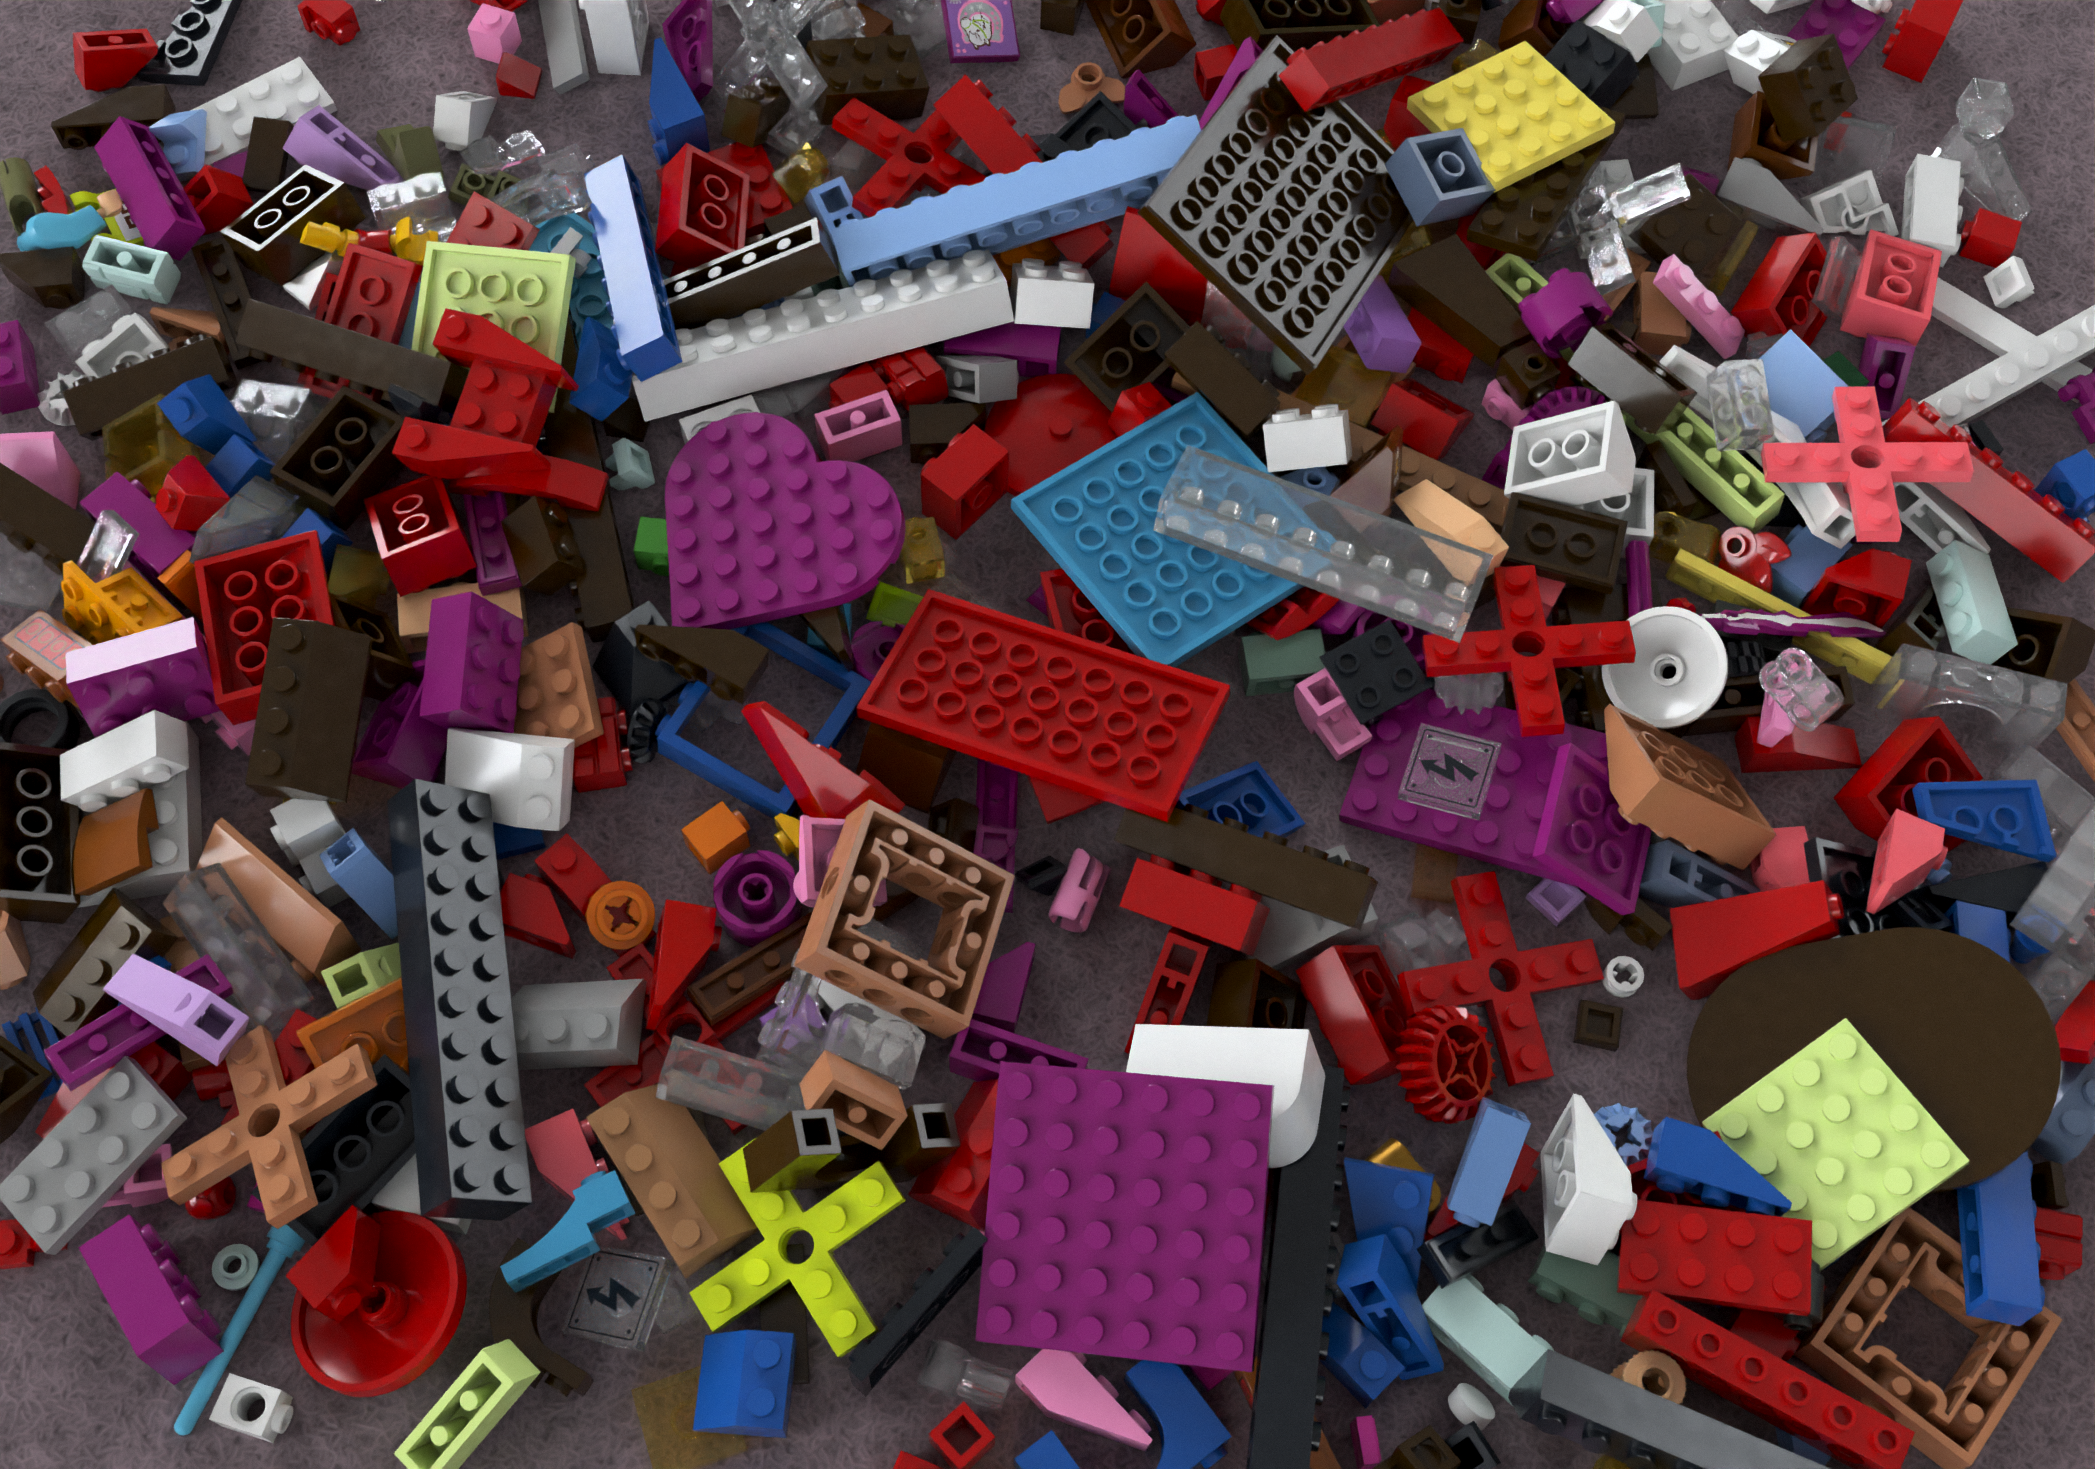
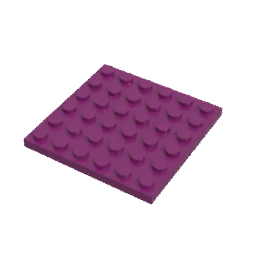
M1000 1061L984 1235L988 1238V1241L983 1247L975 1341L1253 1372L1274 1085Z

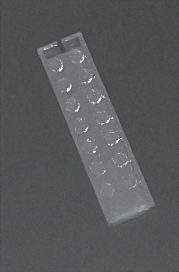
M1187 445L1174 474H1172L1160 497L1153 531L1458 643L1461 642L1493 558L1492 554L1189 445Z

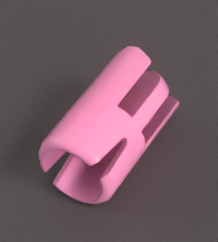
M1077 848L1073 852L1066 869L1067 872L1063 876L1049 910L1048 916L1050 920L1055 923L1057 917L1062 916L1060 928L1075 933L1086 931L1112 868L1103 865L1100 860L1091 857L1085 850Z

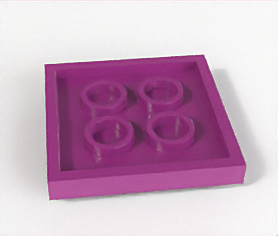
M1572 743L1559 746L1532 857L1620 915L1634 913L1652 830L1641 823L1633 825L1619 814L1617 810L1619 804L1610 791L1607 767Z

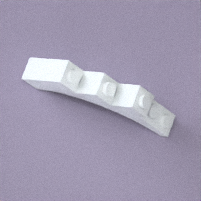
M1673 345L1659 361L1698 392L1689 405L1729 435L1762 468L1761 451L1763 443H1807L1799 426L1771 411L1757 384L1730 369L1723 372L1676 345ZM1776 482L1799 511L1813 535L1840 549L1856 535L1849 493L1843 492L1842 482Z

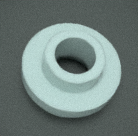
M232 1244L223 1248L216 1255L212 1264V1275L215 1282L222 1288L230 1291L246 1288L251 1284L260 1268L259 1257L253 1249L244 1244ZM235 1259H241L240 1269L235 1273H228L229 1263Z

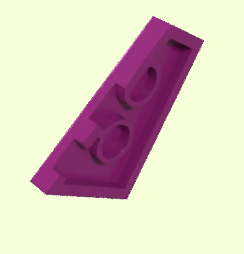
M682 0L664 21L662 27L667 48L699 103L703 97L708 95L713 87L712 0Z

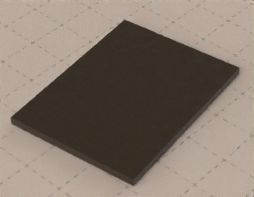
M1276 35L1267 44L1137 213L1308 375L1316 369L1413 222V218L1384 165L1394 154V151L1342 99L1305 112L1278 76L1289 66L1286 61L1294 51Z

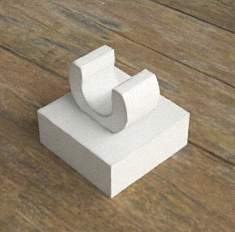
M570 227L550 253L569 254L575 257L574 277L580 279L588 268L586 265L591 260V256L585 251L578 249L583 235Z
M2012 256L1983 277L1996 307L2007 308L2014 302H2022L2034 294V285L2023 260L2019 257Z

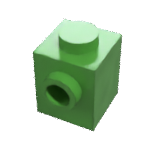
M640 517L634 546L638 569L651 570L655 574L669 576L666 519Z

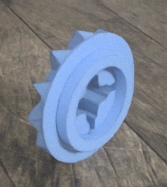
M1617 1103L1612 1106L1601 1107L1594 1113V1116L1614 1147L1616 1146V1136L1611 1133V1130L1618 1132L1626 1124L1629 1125L1627 1138L1633 1145L1625 1143L1617 1149L1626 1166L1648 1158L1653 1136L1651 1120H1646L1639 1114L1638 1108H1628Z

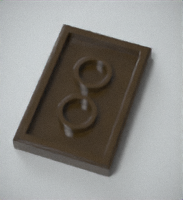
M1512 492L1500 535L1509 546V549L1500 566L1535 565L1537 576L1611 595L1615 586L1628 521Z

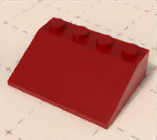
M1127 206L1109 294L1126 301L1147 281L1190 327L1197 321L1204 328L1210 324L1225 339L1223 343L1225 346L1249 349L1256 326L1137 213L1140 209Z
M317 530L194 561L215 703L233 725L256 720L273 617L314 620L335 626Z

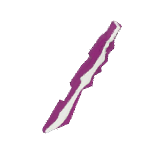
M1725 609L1716 614H1699L1716 631L1735 634L1757 635L1758 633L1806 637L1809 631L1830 632L1832 637L1883 638L1886 634L1884 630L1847 611L1806 617H1796L1784 610L1772 614L1762 609L1758 611L1749 609L1732 611Z

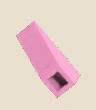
M1042 1349L1015 1375V1383L1046 1417L1142 1451H1146L1151 1446L1153 1439L1148 1435L1152 1430L1149 1424L1134 1409L1129 1413L1125 1411L1115 1400L1119 1393L1104 1376L1099 1375L1095 1378L1083 1366L1087 1362L1083 1353Z

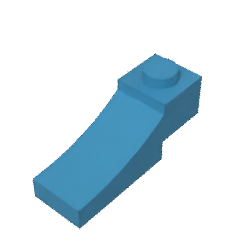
M615 1170L609 1173L605 1171L596 1172L583 1179L580 1183L581 1187L572 1191L575 1201L561 1220L531 1248L500 1266L507 1284L515 1293L600 1251L594 1234L635 1214Z

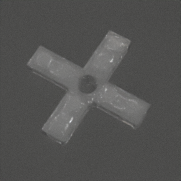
M727 0L743 24L739 31L745 40L713 79V87L710 89V93L720 110L725 113L729 93L759 80L771 69L794 107L806 113L828 85L796 36L825 0H777L775 3L773 0Z
M1599 163L1537 262L1526 258L1522 259L1532 267L1583 245L1595 287L1601 295L1635 282L1636 278L1620 229L1692 198L1680 164L1677 163L1609 193Z

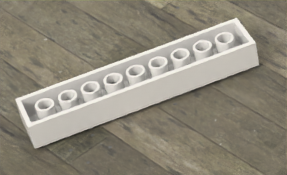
M972 250L966 252L963 257L948 261L942 259L934 260L928 263L926 267L915 270H897L889 277L878 280L864 279L856 282L852 287L840 290H823L817 296L803 300L789 299L777 307L766 310L752 309L744 313L743 316L729 320L715 319L708 322L706 326L692 330L686 328L675 330L683 362L643 382L638 379L634 372L632 374L633 386L644 421L1013 322L1014 317L1007 280L989 250Z

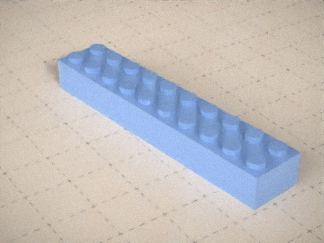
M1176 116L1168 120L1164 125L1151 129L1148 127L1138 128L1132 131L1129 136L1116 140L1103 139L1096 142L1091 148L1078 152L1075 150L1065 151L1059 154L1056 159L1043 163L1030 162L1022 166L1018 171L1008 174H992L986 177L983 182L970 186L957 185L949 189L945 194L935 197H919L910 205L897 209L892 207L884 208L878 211L875 216L866 219L846 220L839 227L830 230L842 272L849 286L852 287L860 280H878L889 277L897 270H915L926 267L928 263L934 260L942 259L948 261L963 257L966 252L972 250H989L992 255L1123 215L1127 206L1140 209L1201 131L1197 116Z

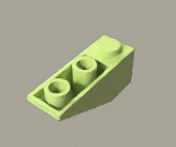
M399 943L361 952L321 971L337 1009L401 977Z

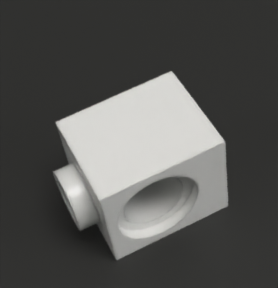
M229 1373L209 1420L220 1426L274 1443L277 1434L284 1433L290 1424L293 1415V1406H290L293 1397L280 1389ZM264 1399L265 1410L263 1414L254 1421H248L247 1412L250 1405L256 1400Z

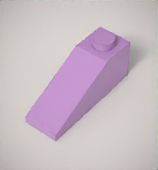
M320 105L299 117L282 148L302 166L306 164L346 184L387 196L405 182L393 165Z

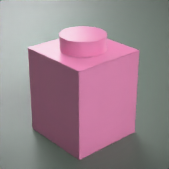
M482 3L467 28L475 57L498 64L503 52L514 55L522 42L515 13Z

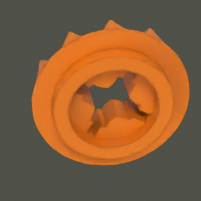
M615 881L602 885L589 898L585 917L589 933L603 946L612 949H628L640 944L650 934L655 921V908L651 897L642 887L628 881ZM629 899L626 905L628 906L626 914L631 917L632 921L636 922L635 925L620 922L617 927L610 931L613 926L614 917L609 914L605 906L620 908Z

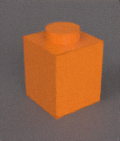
M723 801L681 829L685 845L709 874L719 869L731 857L740 854L750 847L747 831L751 829L750 825L739 810L735 809L731 812Z

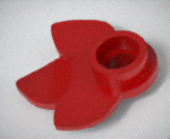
M1735 526L1727 529L1720 537L1718 549L1722 558L1718 568L1771 594L1773 586L1771 564L1788 559L1792 553L1788 545L1772 532L1754 534L1752 530L1746 527ZM1738 538L1742 543V548L1738 553H1735L1732 550V543Z

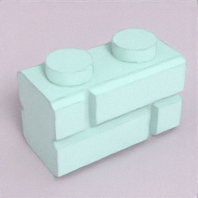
M100 235L94 236L82 265L98 288L146 300L150 298L154 302L166 305L170 303L181 276V272L176 264H173L174 261L168 252Z

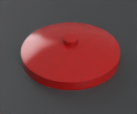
M1046 374L1027 379L1017 385V399L997 401L992 407L984 432L1009 451L1008 492L1013 496H1018L1118 438L1116 433L1107 424L1112 414L1111 411L1076 375Z
M395 1210L370 1215L381 1224L373 1288L361 1300L359 1306L340 1323L315 1310L298 1290L296 1291L291 1312V1337L295 1353L303 1368L313 1379L340 1394L352 1397H373L393 1392L409 1384L423 1374L439 1358L450 1343L459 1325L467 1294V1276L463 1257L458 1246L447 1232L432 1221L416 1213Z

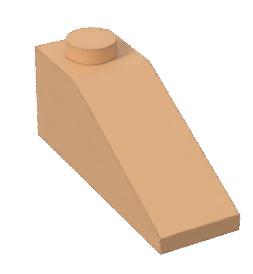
M1425 479L1394 499L1395 503L1466 589L1493 574L1494 568L1500 566L1509 549L1505 541L1485 517L1429 480Z

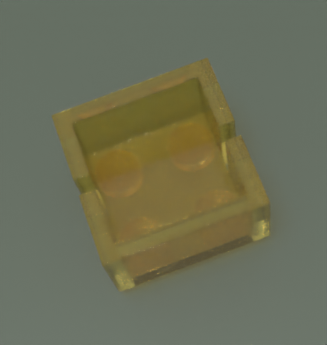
M161 393L102 427L104 456L110 459L105 462L106 480L117 471L129 482L137 479L152 495L150 500L156 503L158 491L163 487L167 473L186 455H195L201 463L200 449L194 443L180 436L157 404L166 397Z

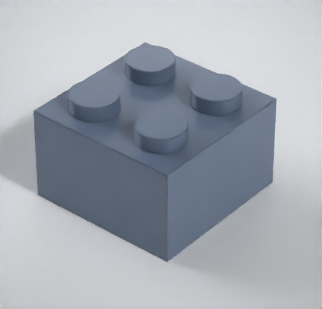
M1463 128L1406 138L1384 164L1416 226L1473 215L1496 190L1481 169L1482 162Z

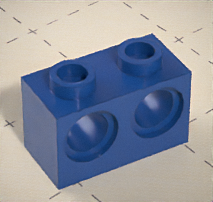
M2084 449L2055 463L2034 491L2042 497L2049 494L2056 498L2065 507L2064 513L2073 520L2080 517L2087 523H2090L2088 516L2095 512V459L2087 449Z

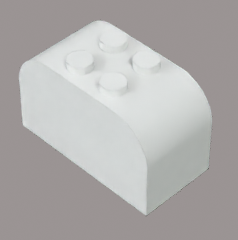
M1135 1025L1126 1072L1274 1085L1269 1168L1289 1165L1300 1159L1310 1149L1318 1130L1325 1073L1308 1029Z

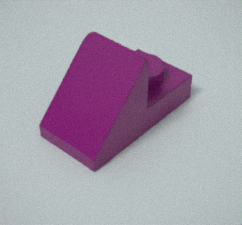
M1139 69L1132 74L1125 86L1124 114L1135 125L1144 118L1147 121L1148 128L1151 129L1164 125L1171 118L1179 116Z

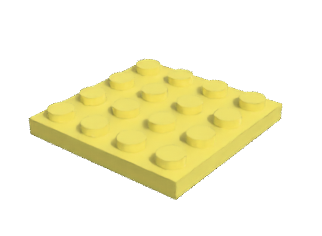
M1526 41L1409 96L1407 101V109L1432 133L1458 128L1464 129L1482 162L1481 169L1494 189H1496L1494 193L1612 135L1615 128V121Z

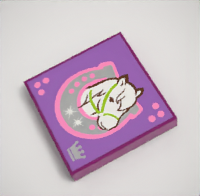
M941 0L950 63L1014 62L1019 60L1020 52L1012 0Z

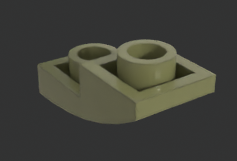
M462 163L450 189L448 199L467 205L475 191L514 215L521 217L534 185L500 170L497 176L494 177Z

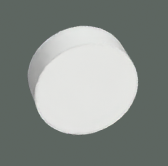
M1460 1383L1448 1396L1451 1411L1464 1425L1475 1421L1479 1429L1483 1430L1495 1417V1410L1490 1401L1472 1385Z

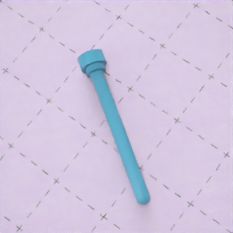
M285 1224L279 1229L272 1226L266 1237L270 1238L266 1247L270 1250L219 1341L224 1352L207 1363L174 1424V1430L177 1434L188 1435L193 1430L286 1257L291 1258L295 1251L300 1252L305 1240L288 1225Z

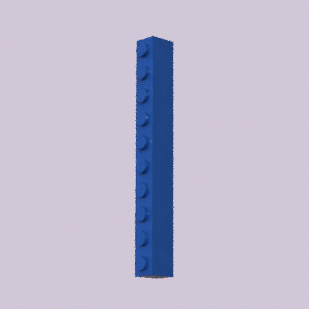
M1956 900L1944 913L1954 923L1949 932L1971 939L1991 949L2010 963L2009 945L2011 933L2006 925L2005 911ZM2028 1150L1999 1174L1983 1182L1957 1189L1967 1316L2021 1326L2043 1311L2045 1292L2043 1286L2040 1285L2038 1268L2041 1249L2039 1243L2036 1242L2034 1221L2037 1207L2031 1193L2030 1179L2032 1177L2033 1164L2028 1158Z

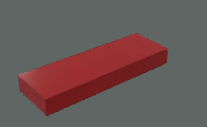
M2083 980L2055 1026L2061 1061L2091 1064L2095 1057V981Z

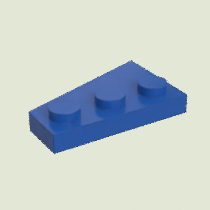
M2037 780L1918 783L1912 788L1918 818L1945 828L1944 834L2048 863L2057 857Z
M1345 1157L1344 1166L1357 1241L1386 1234L1407 1266L1417 1292L1422 1257L1417 1248L1425 1242L1435 1174Z

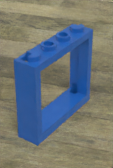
M768 622L729 629L745 637L748 636L845 692L812 742V744H819L827 749L830 747L835 749L856 717V707L870 686L871 681L852 670L848 672L840 663ZM698 680L695 684L689 682L678 698L677 703L680 704L673 716L667 714L657 727L655 735L658 736V753L772 819L780 813L791 816L798 803L786 784L778 794L679 737L711 690L709 686Z

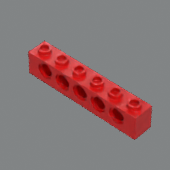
M1653 1289L1638 1300L1620 1340L1640 1352L1653 1350L1671 1356L1680 1365V1369L1683 1370L1685 1377L1852 1469H1901L1915 1434L1909 1428Z

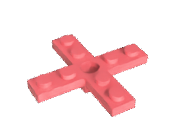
M1875 386L1834 387L1832 402L1840 443H1763L1761 451L1765 482H1842L1843 492L1849 493L1857 542H1899L1902 527L1893 482H1970L1974 472L1968 442H1885Z

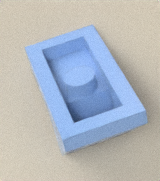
M204 109L169 114L149 127V131L164 143L163 152L179 181L191 180L204 166L207 112Z

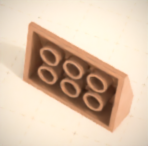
M1611 704L1604 709L1610 791L1619 804L1617 809L1619 814L1626 821L1633 825H1638L1639 823L1646 825L1663 839H1667L1670 836L1692 852L1700 850L1707 853L1711 859L1720 865L1728 863L1741 870H1744L1776 836L1774 830L1723 759L1660 728H1656L1654 725Z

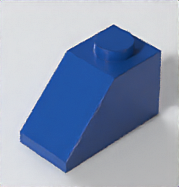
M210 374L182 383L157 403L181 437L213 455H216L234 434L251 443L257 441V438Z

